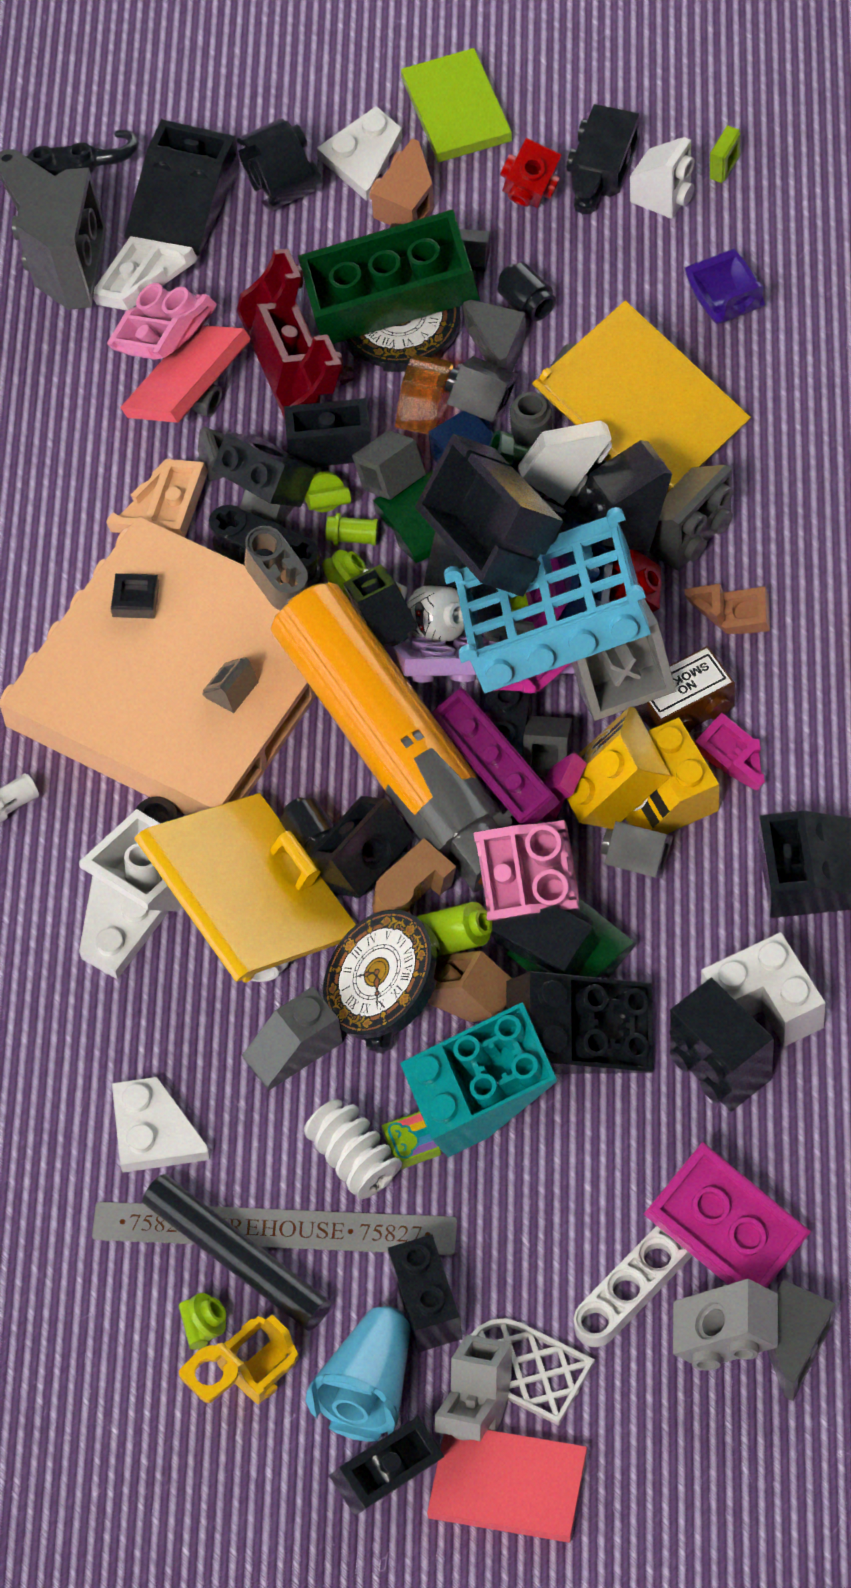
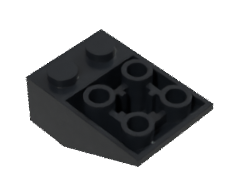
M161 119L147 148L124 234L125 239L133 236L192 247L196 256H200L240 167L236 137L230 134Z
M805 810L759 815L758 843L770 918L851 910V818Z
M529 971L506 981V1010L521 1002L524 1003L555 1074L653 1072L652 983Z

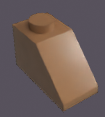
M483 951L448 954L437 957L434 979L437 980L428 1004L469 1022L485 1021L506 1010V981L512 978Z

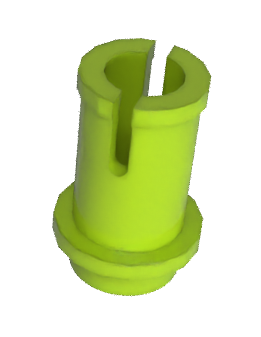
M336 513V516L327 517L326 541H333L335 546H339V542L376 546L378 519L341 517V513Z

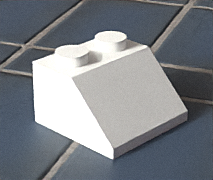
M138 809L130 814L79 861L80 868L147 910L178 911L182 908V905L134 839L142 830L160 824Z

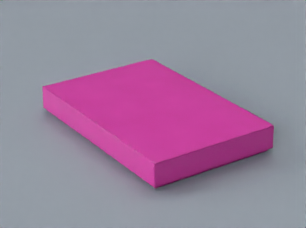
M704 1142L696 1148L643 1214L727 1285L750 1279L767 1288L811 1232Z

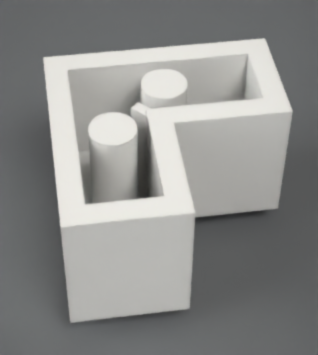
M781 932L701 969V985L712 977L751 1016L763 1012L784 1047L824 1028L826 1003Z

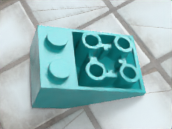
M523 1002L400 1062L431 1139L448 1158L492 1136L558 1081Z

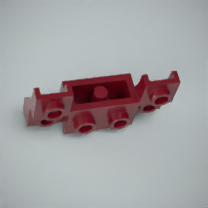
M288 248L273 251L267 268L250 287L240 294L237 306L239 318L245 331L251 338V345L284 419V406L320 403V395L334 393L338 376L343 373L341 353L335 351L328 335L312 337L297 305V292L303 286V272L300 265L295 264Z

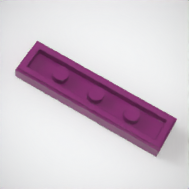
M462 686L431 712L458 751L521 825L536 824L561 803Z

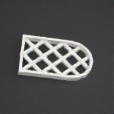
M506 1318L493 1319L478 1326L471 1335L486 1338L485 1331L494 1327H501L504 1338L498 1341L513 1343L529 1339L533 1353L516 1357L512 1346L511 1366L513 1365L517 1380L510 1382L509 1389L520 1387L523 1399L509 1392L507 1400L559 1426L573 1400L579 1394L581 1386L595 1364V1359L514 1320ZM507 1327L517 1329L523 1333L509 1336ZM535 1339L552 1347L538 1351ZM558 1353L562 1367L545 1372L541 1357ZM564 1353L581 1362L567 1365ZM535 1359L539 1374L523 1378L518 1364ZM584 1368L574 1385L570 1372ZM564 1374L569 1388L552 1393L547 1378ZM542 1380L546 1395L529 1399L525 1385ZM568 1396L558 1413L554 1399ZM549 1401L552 1414L535 1405Z

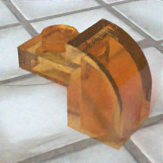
M415 354L412 356L406 368L400 389L395 428L429 434L430 430L445 422L448 405L446 403L450 393L444 391L454 362Z

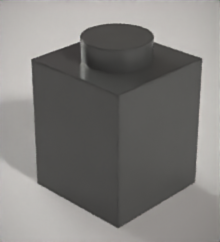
M390 430L352 455L363 490L389 500L426 474L421 460V449L415 439Z
M528 717L523 738V759L539 777H546L549 770L557 762L571 754L572 718Z
M615 821L614 829L608 828L603 838L601 854L607 855L604 864L655 878H662L673 836Z

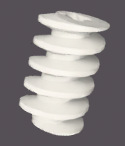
M331 1100L321 1106L307 1121L304 1128L305 1136L314 1142L319 1153L325 1155L328 1165L336 1168L337 1176L341 1180L346 1181L347 1188L351 1193L357 1195L359 1199L369 1198L390 1183L400 1170L402 1162L396 1157L388 1159L391 1153V1148L388 1145L377 1146L380 1141V1134L376 1131L367 1132L370 1122L366 1118L356 1119L359 1114V1108L356 1105L352 1104L341 1108L343 1105L342 1100Z

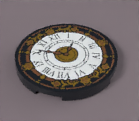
M460 306L343 342L355 358L360 357L368 363L383 367V371L408 372L421 369L442 358V353L452 344L455 337L459 335L461 325Z
M385 910L360 921L340 941L326 969L323 983V999L339 1018L342 1031L354 1038L367 1041L369 1038L379 1037L389 1032L398 1033L421 1013L431 998L437 980L434 979L437 952L440 949L436 935L425 922L403 910Z

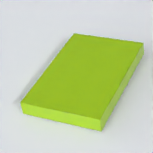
M474 48L400 69L401 79L438 163L512 141L511 129Z

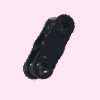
M222 505L211 513L209 526L214 534L212 540L216 553L245 566V541L248 533L259 526H270L282 534L305 566L308 573L307 588L320 583L322 570L318 563L319 548L312 539L292 532L274 521L265 520L235 505ZM259 549L255 551V553L260 556H269L273 554V552L268 549Z

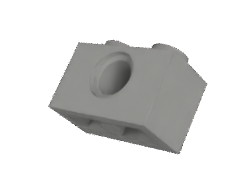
M750 1279L673 1301V1355L691 1363L695 1369L703 1371L716 1370L720 1368L722 1363L736 1359H754L758 1356V1353L778 1347V1294Z

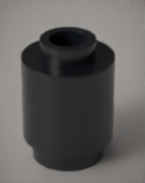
M526 263L511 264L500 273L497 286L498 293L517 311L524 312L525 318L539 321L553 310L556 304V297L553 295L552 287Z
M300 797L292 800L285 806L280 819L285 830H290L307 854L334 826L318 801L314 798L305 799Z

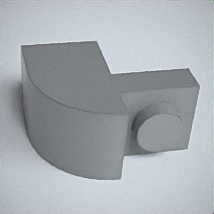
M468 1334L465 1336L451 1358V1391L435 1415V1432L452 1435L459 1440L481 1441L487 1430L496 1431L505 1410L510 1387L512 1343Z

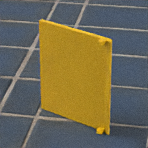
M626 300L554 365L544 369L540 377L532 383L537 390L575 425L599 420L607 424L612 437L610 440L612 445L607 455L611 459L640 440L648 441L672 473L667 493L691 468L702 466L751 418Z
M261 793L148 827L134 838L236 982L242 980L244 983H247L258 972L338 945L344 936L356 925L320 876V870L293 833L290 830H285Z

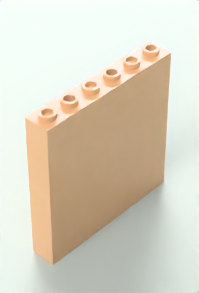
M138 516L129 529L125 528L119 534L115 548L107 559H102L97 564L93 578L84 590H79L74 595L70 609L62 620L56 621L51 626L47 640L39 651L32 653L28 657L24 670L16 682L6 687L0 699V708L6 727L148 797L166 798L174 804L177 811L190 815L247 797L317 695L272 634L271 626L275 615L280 610H277L270 604L247 572L246 567ZM115 573L158 575L159 588L155 619L112 617L111 602ZM246 657L252 664L258 684L235 713L228 711L202 695L203 689L224 663Z

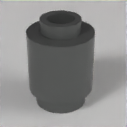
M526 392L519 395L511 405L510 426L515 444L531 448L542 432L552 430L551 407L542 395L535 392Z

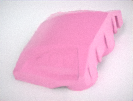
M159 283L149 284L138 295L136 300L137 306L125 312L108 340L107 345L113 350L131 356L149 359L165 358L188 341L204 325L214 312L217 304L208 295L197 294L195 296L185 287H177L169 292Z
M564 820L514 825L474 832L485 894L487 921L494 922L510 917L540 913V909L554 905L565 911H570L571 909L580 910L572 847Z

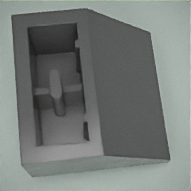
M727 465L693 467L666 494L649 553L678 572L689 561L694 562L701 556L707 542L716 533L721 534L724 532L732 520V468Z

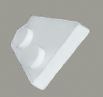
M375 106L318 146V159L367 201L370 199L369 194L373 183L379 174H384L389 165L390 155L396 152L403 138L402 128Z
M130 236L95 286L93 299L96 305L129 310L136 306L137 297L146 286L152 283L165 285L194 264L198 258L192 247Z
M92 876L79 949L81 959L118 979L168 914V911L147 910L95 876Z
M157 1077L112 1083L122 1172L210 1160L207 1145Z

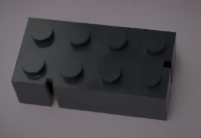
M454 433L414 507L480 583L521 597L524 596L530 583L538 575L541 564L538 560L540 554L546 555L550 546L557 540L563 520L515 469L509 467V463L495 448Z

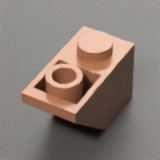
M413 138L403 151L399 150L394 155L390 168L382 178L379 177L375 180L370 190L369 197L372 200L373 218L388 225H391V223L405 224L425 218L434 210L432 180L420 143Z

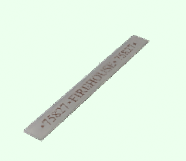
M98 1202L96 1204L92 1238L94 1240L195 1244L144 1204ZM208 1206L260 1247L388 1252L387 1247L433 1234L439 1255H453L455 1252L457 1219L455 1217Z

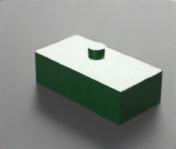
M454 209L298 255L320 336L328 335L332 344L459 307L468 300H480Z

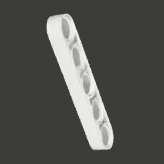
M656 1226L578 1306L574 1314L576 1337L581 1343L590 1347H600L609 1343L693 1255ZM656 1248L663 1249L668 1252L671 1260L665 1267L653 1268L644 1260L647 1252ZM625 1280L632 1281L637 1284L640 1292L633 1300H621L613 1293L616 1284ZM591 1313H600L607 1318L609 1324L600 1333H590L582 1326L584 1317Z

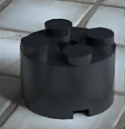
M280 118L237 138V143L245 146V148L238 150L245 173L254 191L263 189L268 198L261 202L269 211H273L315 191V186L322 183L319 169L313 161H308L303 148L308 144L298 124L291 126L288 121Z

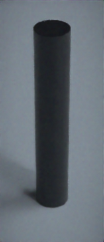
M162 1174L149 1185L142 1199V1203L305 1330H313L324 1319L331 1306L329 1299L166 1174Z

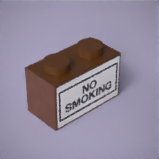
M706 646L669 665L676 692L635 706L634 708H636L650 730L679 717L689 733L695 726L709 719H716L721 712L726 714L735 706V682L710 648Z

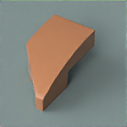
M720 584L684 589L687 601L726 634L770 631L769 594L765 586L731 592H723Z

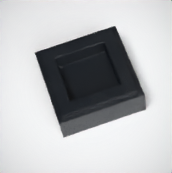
M115 573L111 602L112 617L155 619L159 588L158 575Z

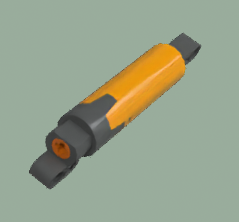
M259 526L252 529L245 541V567L270 604L277 610H280L273 620L271 626L272 634L420 840L425 838L451 861L473 893L483 890L474 832L521 824L509 810L503 813L338 584L329 582L307 588V570L282 534L270 526ZM259 549H268L272 551L273 554L269 556H260L256 554L255 551Z

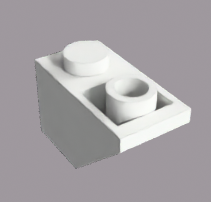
M682 137L647 150L630 175L631 203L671 219L674 218L681 206L685 207L688 205L694 192V184L691 183V173L695 160L691 157V139Z
M599 420L542 432L518 465L521 477L534 488L564 505L570 495L573 497L577 496L581 488L584 487L587 481L586 473L594 462L599 464L607 456L612 445L610 442L612 437L608 425Z

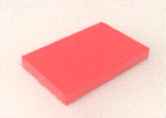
M202 326L182 346L162 359L120 407L127 418L179 423L250 342V336L244 328Z
M491 1430L486 1431L481 1441L459 1440L452 1435L443 1434L440 1451L444 1458L437 1463L427 1511L428 1519L571 1542L587 1457L586 1446Z

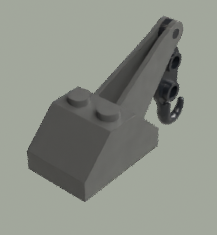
M115 131V137L127 140V143L119 148L99 149L80 142L64 147L50 148L48 146H39L31 150L28 156H24L14 149H6L0 152V180L18 211V215L12 218V231L15 240H20L22 244L23 267L25 271L30 270L36 288L68 310L92 307L94 288L97 282L107 231L90 173L101 165L124 162L136 153L139 141L138 137L131 131Z

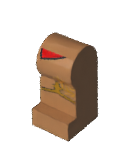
M423 838L376 882L375 896L372 902L374 914L385 910L410 912L411 904L416 902L430 888L440 896L452 885L456 866Z

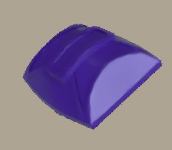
M735 248L685 267V273L691 289L703 309L716 324L765 306L762 295L763 285L761 282H757L751 269Z

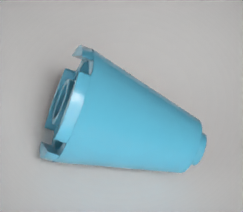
M390 1306L370 1309L310 1383L305 1399L310 1413L316 1419L319 1413H322L331 1420L329 1429L335 1433L353 1440L374 1442L379 1441L381 1434L388 1432L389 1435L394 1432L399 1418L411 1333L410 1323L401 1311Z

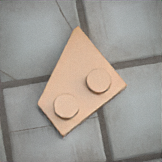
M165 459L152 472L151 478L142 483L131 494L133 502L120 515L113 512L108 517L106 523L110 531L121 533L125 528L129 529L139 516L185 538L208 474L204 462Z

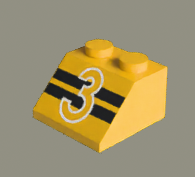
M628 707L578 754L587 764L572 796L568 797L567 800L579 823L614 829L615 821L621 822L671 777L636 708Z
M678 717L649 730L648 733L671 777L625 818L627 823L668 834L718 812L719 783L680 718Z

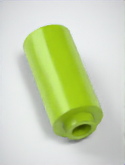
M469 902L416 916L425 922L436 935L440 947L437 957L483 946L489 941L492 931V921H487V911L477 902Z

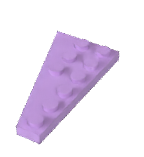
M459 636L454 639V644H446V640L433 641L423 637H416L412 639V642L403 641L391 647H388L386 644L383 645V648L402 674L408 676L409 681L432 682L434 681V676L450 675V679L454 681L470 682L476 680V673L471 662L461 663L459 658V649L464 645H468L466 636ZM482 637L484 647L497 643ZM572 663L561 673H574ZM560 674L557 675L553 680L560 679Z

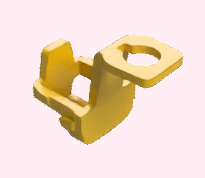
M270 1315L267 1319L259 1316L255 1319H250L241 1326L242 1329L225 1343L209 1345L198 1350L179 1369L180 1379L205 1403L213 1402L235 1383L251 1400L259 1405L276 1392L277 1386L274 1383L287 1373L299 1359L289 1330L274 1315ZM260 1328L264 1330L270 1342L248 1361H241L237 1357L239 1348ZM205 1362H217L219 1368L223 1371L220 1381L213 1385L200 1383L195 1376L198 1367Z

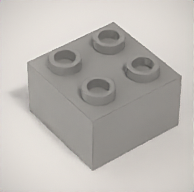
M645 598L642 601L651 635L572 662L580 694L594 721L622 712L628 707H635L676 692L659 625Z

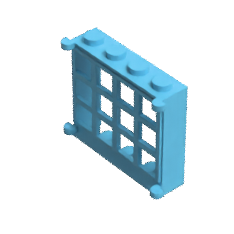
M617 507L611 508L604 518L559 533L557 540L550 546L546 555L540 554L538 560L541 564L537 578L530 583L526 591L527 593L540 588L542 601L512 612L510 598L518 595L496 588L498 592L474 600L470 588L483 583H480L467 567L459 569L456 566H450L445 569L444 578L446 584L454 581L456 583L468 644L459 649V658L461 663L471 662L484 693L651 635L642 601L643 598H646L645 592L638 585L629 546L619 522L626 520L622 509ZM612 537L615 550L593 557L591 544ZM572 551L574 552L576 564L552 572L550 559ZM618 560L621 573L594 583L590 582L588 570ZM579 574L582 587L551 597L549 584ZM624 583L626 597L596 607L594 593ZM583 597L585 598L587 611L559 621L556 620L555 607ZM499 602L501 603L502 616L479 623L477 610ZM545 611L548 625L517 635L516 621ZM502 626L506 627L508 639L484 647L482 633Z

